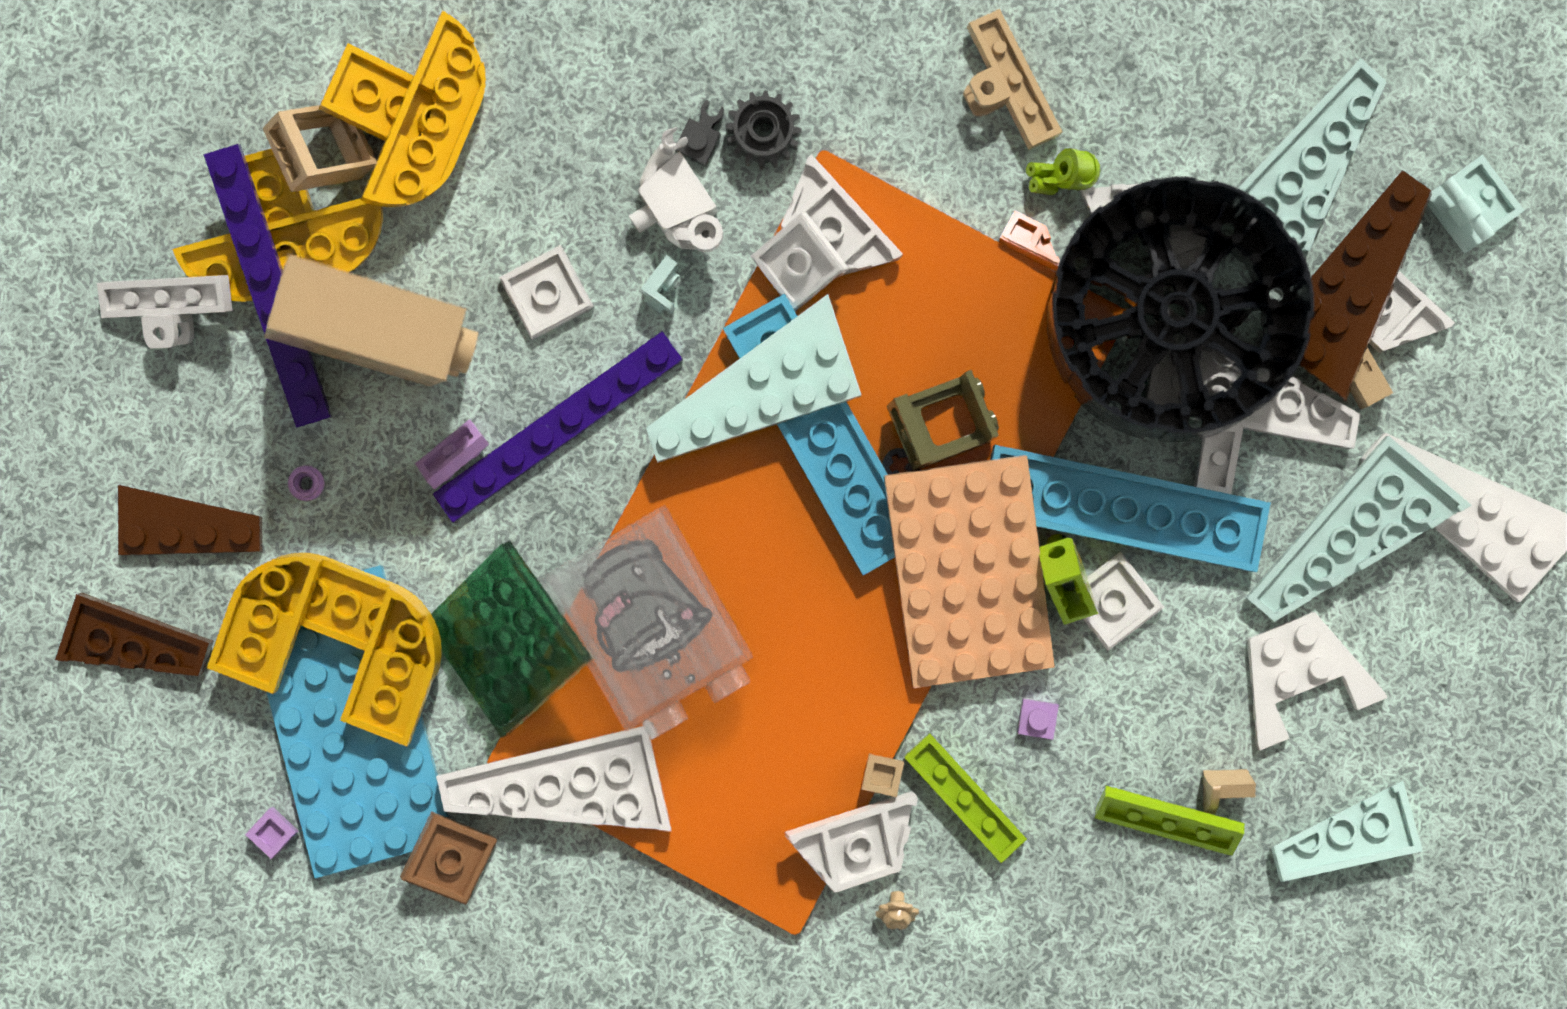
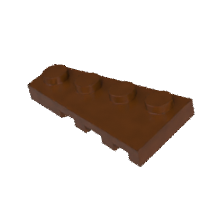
M118 485V555L263 552L261 516Z
M81 592L75 596L55 660L66 662L79 661L85 662L84 664L115 665L120 666V668L152 669L156 672L200 676L204 672L214 641Z

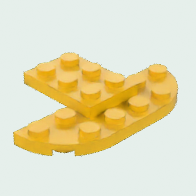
M444 11L440 13L414 75L347 43L318 109L385 141L362 194L361 201L382 207H402L415 204L437 191L448 179L455 167L481 105L485 91L486 74L484 62H481L479 53L474 45L475 40L458 20Z
M272 149L245 155L283 270L288 255L348 273L357 269L369 257L381 233L383 223L382 206L366 203L359 198L314 211L308 189L291 192ZM230 233L172 249L177 262L188 277L228 275L231 301H253Z

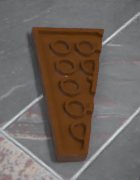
M1403 170L1311 277L1314 293V318L1310 320L1308 333H1311L1299 366L1345 401H1347L1357 371L1359 372L1364 360L1363 356L1371 338L1374 336L1389 300L1397 274L1406 259V253L1412 238L1418 230L1432 196L1431 189Z

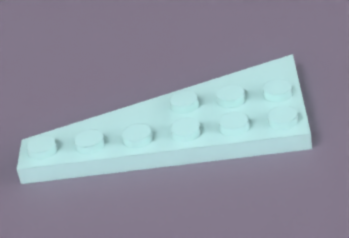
M829 295L824 296L646 427L657 462L672 459L861 397L862 395Z
M1385 436L1245 598L1275 622L1311 601L1312 598L1325 590L1345 581L1344 579L1367 568L1411 542L1415 537L1429 529H1433L1443 523L1444 520L1472 505L1390 436Z

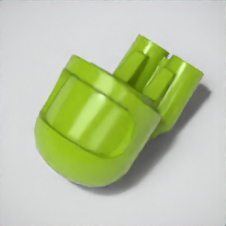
M1072 148L1062 150L1057 155L1053 164L1030 162L1026 166L1027 176L1032 177L1029 182L1030 192L1046 195L1056 194L1059 188L1079 191L1090 189L1098 181L1101 171L1099 160L1095 155Z

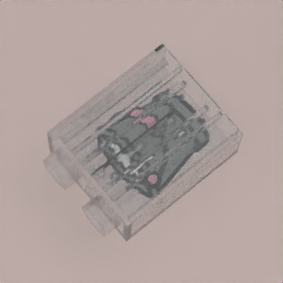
M665 505L538 579L626 732L642 723L652 740L689 718L679 700L704 686L715 703L751 682L742 664L753 658L754 655L673 515Z

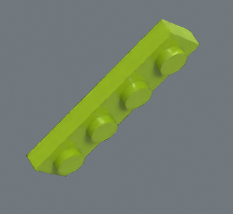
M930 733L903 756L1000 863L1005 861L1027 840Z
M1105 786L1095 810V819L1233 856L1244 836L1245 823L1110 786Z

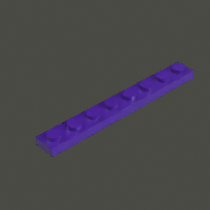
M235 144L203 155L265 335L283 269L240 144ZM266 339L296 428L332 417L311 352Z
M660 332L433 493V496L452 523L457 522L683 361L682 357L664 332Z

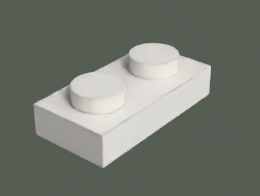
M1234 425L1223 432L1202 439L1194 487L1227 494L1232 493L1243 426Z

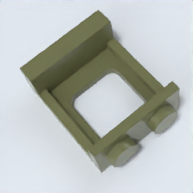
M972 370L965 372L959 378L908 396L905 394L896 397L886 406L913 471L990 443L999 436L997 432L999 429L997 418L991 410L988 411L983 399L985 397L984 387L981 381L974 377ZM956 395L962 396L975 424V432L943 445H935L921 415L922 408Z

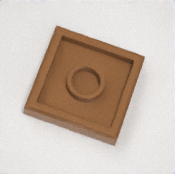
M431 811L400 878L405 882L466 905L497 839L485 832Z

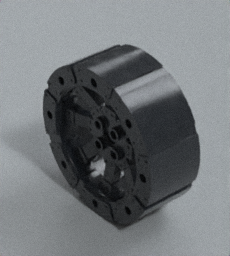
M1168 177L1147 181L1118 193L1104 207L1100 205L1074 233L1062 255L1050 289L1052 295L1047 306V335L1051 354L1065 384L1068 383L1075 392L1074 397L1088 412L1108 426L1140 439L1145 437L1156 438L1158 442H1186L1210 437L1233 427L1271 401L1288 383L1298 368L1310 339L1311 333H1308L1310 320L1314 318V293L1308 264L1295 237H1291L1283 227L1284 222L1265 204L1243 190L1215 180L1210 182L1196 180V177ZM1143 211H1150L1153 214L1154 219L1151 223H1146L1145 219L1140 218V214ZM1223 224H1231L1234 227V234L1231 236L1222 234L1221 228ZM1187 230L1206 238L1203 244V251L1196 262L1192 263L1187 270L1181 269L1178 260L1175 261L1169 241L1171 237L1170 231ZM1140 237L1143 246L1146 245L1151 261V279L1142 275L1138 277L1121 268L1109 256L1116 250L1118 245L1123 242L1128 243ZM1230 253L1238 261L1243 262L1249 270L1248 273L1252 282L1248 283L1245 287L1224 290V288L1214 289L1211 285L1215 277L1213 275L1222 259H1225ZM1082 257L1086 259L1087 267L1082 270L1076 269L1074 267V260L1076 258ZM1090 283L1099 287L1104 285L1125 297L1124 300L1133 307L1123 311L1120 315L1101 320L1097 318L1085 320V305L1082 304ZM1164 285H1171L1175 292L1165 296L1162 293V287ZM1279 289L1282 292V299L1280 301L1274 298L1270 299V290ZM1197 303L1205 307L1204 315H1196ZM1171 304L1182 306L1186 314L1185 319L1176 321L1170 318L1167 312L1168 306ZM1251 309V312L1261 311V327H1263V331L1257 346L1250 343L1246 344L1226 330L1227 327L1219 319L1237 311ZM1145 315H1152L1155 318L1156 324L1153 327H1148L1144 319ZM1183 334L1186 337V344H1175L1173 340L1174 335ZM1069 336L1073 339L1074 346L1071 349H1064L1061 341L1063 337ZM1126 336L1127 339L1141 338V342L1136 350L1138 352L1126 372L1123 371L1116 381L1105 370L1102 372L1097 365L1098 360L1092 349L1102 346L1103 342ZM1200 348L1208 352H1216L1232 363V368L1240 374L1226 392L1222 390L1212 396L1209 395L1207 386L1203 384L1199 363L1201 359ZM1168 354L1173 367L1176 366L1180 385V391L1178 392L1179 403L1154 404V400L1141 397L1145 387L1144 382L1155 365L1159 364ZM1264 368L1269 372L1267 381L1262 382L1257 379L1258 369ZM1118 402L1121 405V412L1118 407L1108 406L1109 403ZM1197 415L1202 419L1200 428L1194 429L1189 425V418L1191 416Z

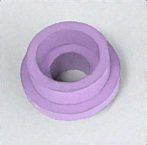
M300 466L290 474L288 487L295 498L302 501H311L322 493L324 478L318 469L312 466ZM305 477H310L313 481L312 487L308 490H304L301 487V481Z

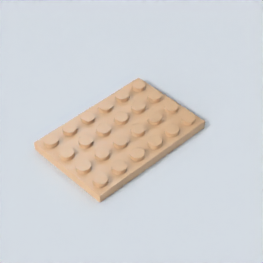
M1021 455L883 475L913 688L1054 668L1028 457Z

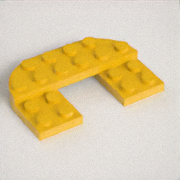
M300 552L282 555L249 572L232 594L207 668L274 694L279 689L300 626L364 650V654L340 721L407 747L413 738L432 682L438 675L442 657L439 630L430 611L421 600L404 587L314 553Z

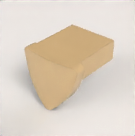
M1247 769L1203 770V809L1205 813L1215 814L1220 798L1255 797L1256 783Z

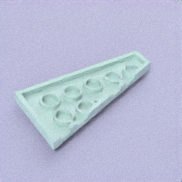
M1362 58L1354 64L1238 187V189L1243 190L1265 204L1284 222L1283 227L1291 237H1295L1304 257H1306L1314 243L1315 235L1329 210L1347 170L1346 167L1359 144L1361 134L1387 82Z

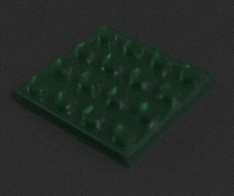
M511 541L500 544L431 613L439 630L443 654L501 738L511 734L593 659Z

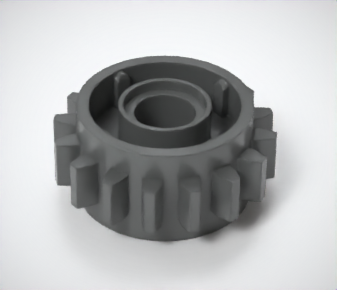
M764 90L762 96L757 97L753 92L749 93V100L746 102L741 99L737 100L739 109L737 111L730 110L728 113L733 123L725 124L726 132L734 134L727 138L728 146H737L734 150V156L738 158L744 155L746 157L745 165L748 167L753 161L758 162L759 169L761 170L764 169L765 163L770 162L774 168L778 167V159L781 157L786 161L790 160L789 148L797 150L799 143L793 137H800L802 134V128L794 126L800 122V115H791L793 110L792 102L782 103L781 94H778L775 98L769 97L767 90ZM766 123L773 128V132L767 137H760L754 132L755 127Z

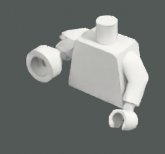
M674 127L663 133L662 143L649 158L639 180L640 187L638 193L645 206L629 215V218L639 233L658 223L667 240L678 248L710 252L718 248L723 239L722 225L718 219L713 217L717 214V207L681 152L679 151L675 154L676 149L687 145L688 139L683 137L675 143L673 134L677 131L678 127Z

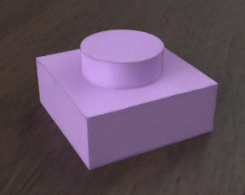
M1022 698L1017 734L1053 740L1059 704Z
M271 807L245 835L272 859L299 831L274 807Z

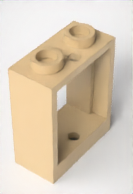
M320 105L278 111L262 128L291 192L363 178L377 162L363 131L318 109ZM329 126L346 164L317 169L300 131Z

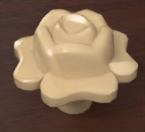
M893 891L890 893V902L879 905V910L875 912V916L881 918L887 928L902 930L906 929L910 922L915 921V916L919 914V909L914 908L912 904L904 902L903 892Z

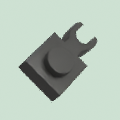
M706 100L701 106L699 122L689 118L679 140L687 137V145L675 150L676 153L680 151L683 156L704 166L707 165L721 136V133L713 130V127L724 116L723 107L720 108L716 116L711 117L707 115L706 110L710 105L709 100Z

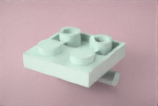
M1483 154L1435 188L1428 203V207L1464 254L1482 241L1484 242L1489 239L1496 231L1525 211Z

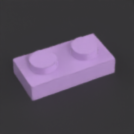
M469 419L415 464L425 480L433 489H436L440 484L449 480L467 462L476 458L489 443L476 425Z

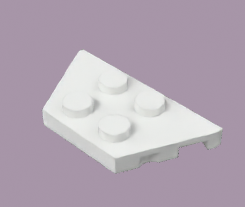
M811 154L806 160L804 170L793 193L781 228L783 229L800 213L806 211L848 266V269L839 276L899 260L903 253Z
M1399 271L1389 300L1369 344L1381 353L1450 328L1455 322Z
M910 791L897 797L888 798L786 831L785 836L825 884L836 893L901 871L904 859L903 848L908 841L911 830L908 822L912 806L917 805V795Z

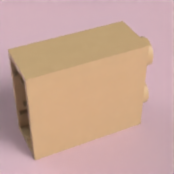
M288 255L264 338L431 387L446 381L447 375L458 377L460 372L467 373L476 347L478 332L461 327L466 312L465 308Z

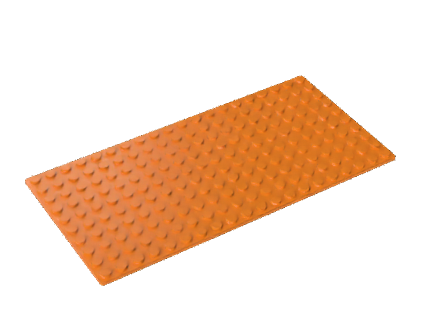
M826 150L820 151L816 160L903 253V256L897 261L837 277L795 311L797 316H799L824 296L829 295L862 395L859 398L847 401V404L880 462H883L884 457L889 451L903 448L886 406L896 397L905 394L910 396L959 378L969 370H972L974 377L978 378L984 387L985 397L983 399L988 411L991 410L997 418L999 425L997 432L999 436L990 443L929 465L921 470L990 460L993 445L1054 457L1081 406L1074 397L1075 392L1068 383L1065 384L1062 380L1049 347L1047 306L1052 295L1050 289L1056 272ZM781 221L779 227L777 228V230H776L774 236H775L780 230H782V228H781L782 221ZM758 266L724 327L780 296ZM1088 290L1086 297L1083 298L1082 305H1085V320L1094 318L1101 320L1120 315L1125 311L1124 308ZM723 329L685 399L739 360ZM1065 336L1061 339L1064 349H1071L1074 346V341L1071 337ZM1116 339L1103 342L1102 346L1092 349L1100 369ZM960 395L923 407L921 410V415L935 445H943L975 432V424L964 398ZM776 424L659 463L654 454L598 557L599 559L606 552L625 543L642 539L652 540L662 553L663 561L698 601L712 611V618L705 628L688 645L678 651L681 655L680 662L672 664L667 657L658 663L644 667L640 671H616L612 666L613 657L609 656L599 643L597 636L598 626L595 623L597 612L592 599L585 595L582 586L487 763L648 725L672 831L628 828L614 825H591L785 931L797 935L803 929L826 884L786 838L785 832L869 805L875 792L861 789L868 754L894 758L931 686L913 688L895 558L862 576ZM897 456L891 457L893 463L889 466L892 472L898 470L900 473H904V467L908 463L905 458L899 460ZM603 633V640H604L606 646L609 648L608 643H607L606 638H605L604 633ZM665 669H669L672 672V677L669 680H665L662 677V672ZM689 674H694L696 677L693 683L687 681Z

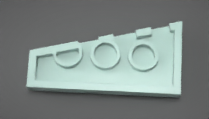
M1403 781L1271 847L1280 882L1423 851Z

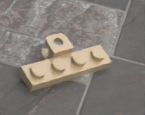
M998 9L969 22L966 28L987 67L986 70L979 72L970 80L969 85L963 92V96L973 115L984 116L1004 107L1006 104L1028 150L1059 137L1062 130L1001 10Z

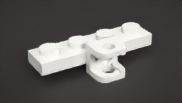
M228 275L97 283L101 318L143 316L141 317L143 336L147 346L151 349L171 348L179 344H190L194 338L192 314L233 311ZM177 324H178V325L180 326V328H181V335H180L179 337H178V326H177ZM158 327L162 340H160L156 335V330Z

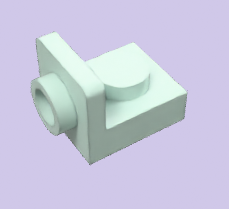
M668 255L663 258L641 288L642 293L647 296L644 302L659 314L663 309L670 314L675 309L674 304L660 293L662 290L668 293L680 277L676 273L679 269L678 263Z

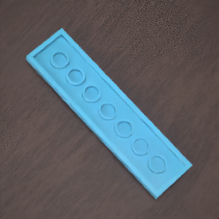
M783 294L723 328V331L740 359L795 319L797 314L786 295ZM847 402L777 424L862 576L895 558L883 476L888 474Z
M993 445L990 460L1021 455L1028 457L1036 526L1039 528L1250 572L1258 571L1270 502L999 445Z

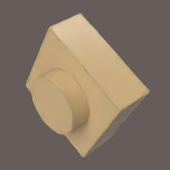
M869 753L861 789L897 797L904 761Z

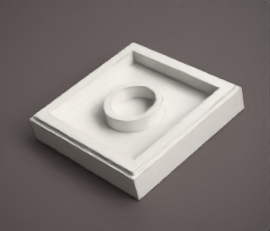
M806 211L800 213L750 256L779 295H786L794 311L801 308L848 269V266Z
M561 245L499 277L532 340L594 308Z
M1121 551L1087 576L1098 614L1083 620L1107 651L1164 608Z

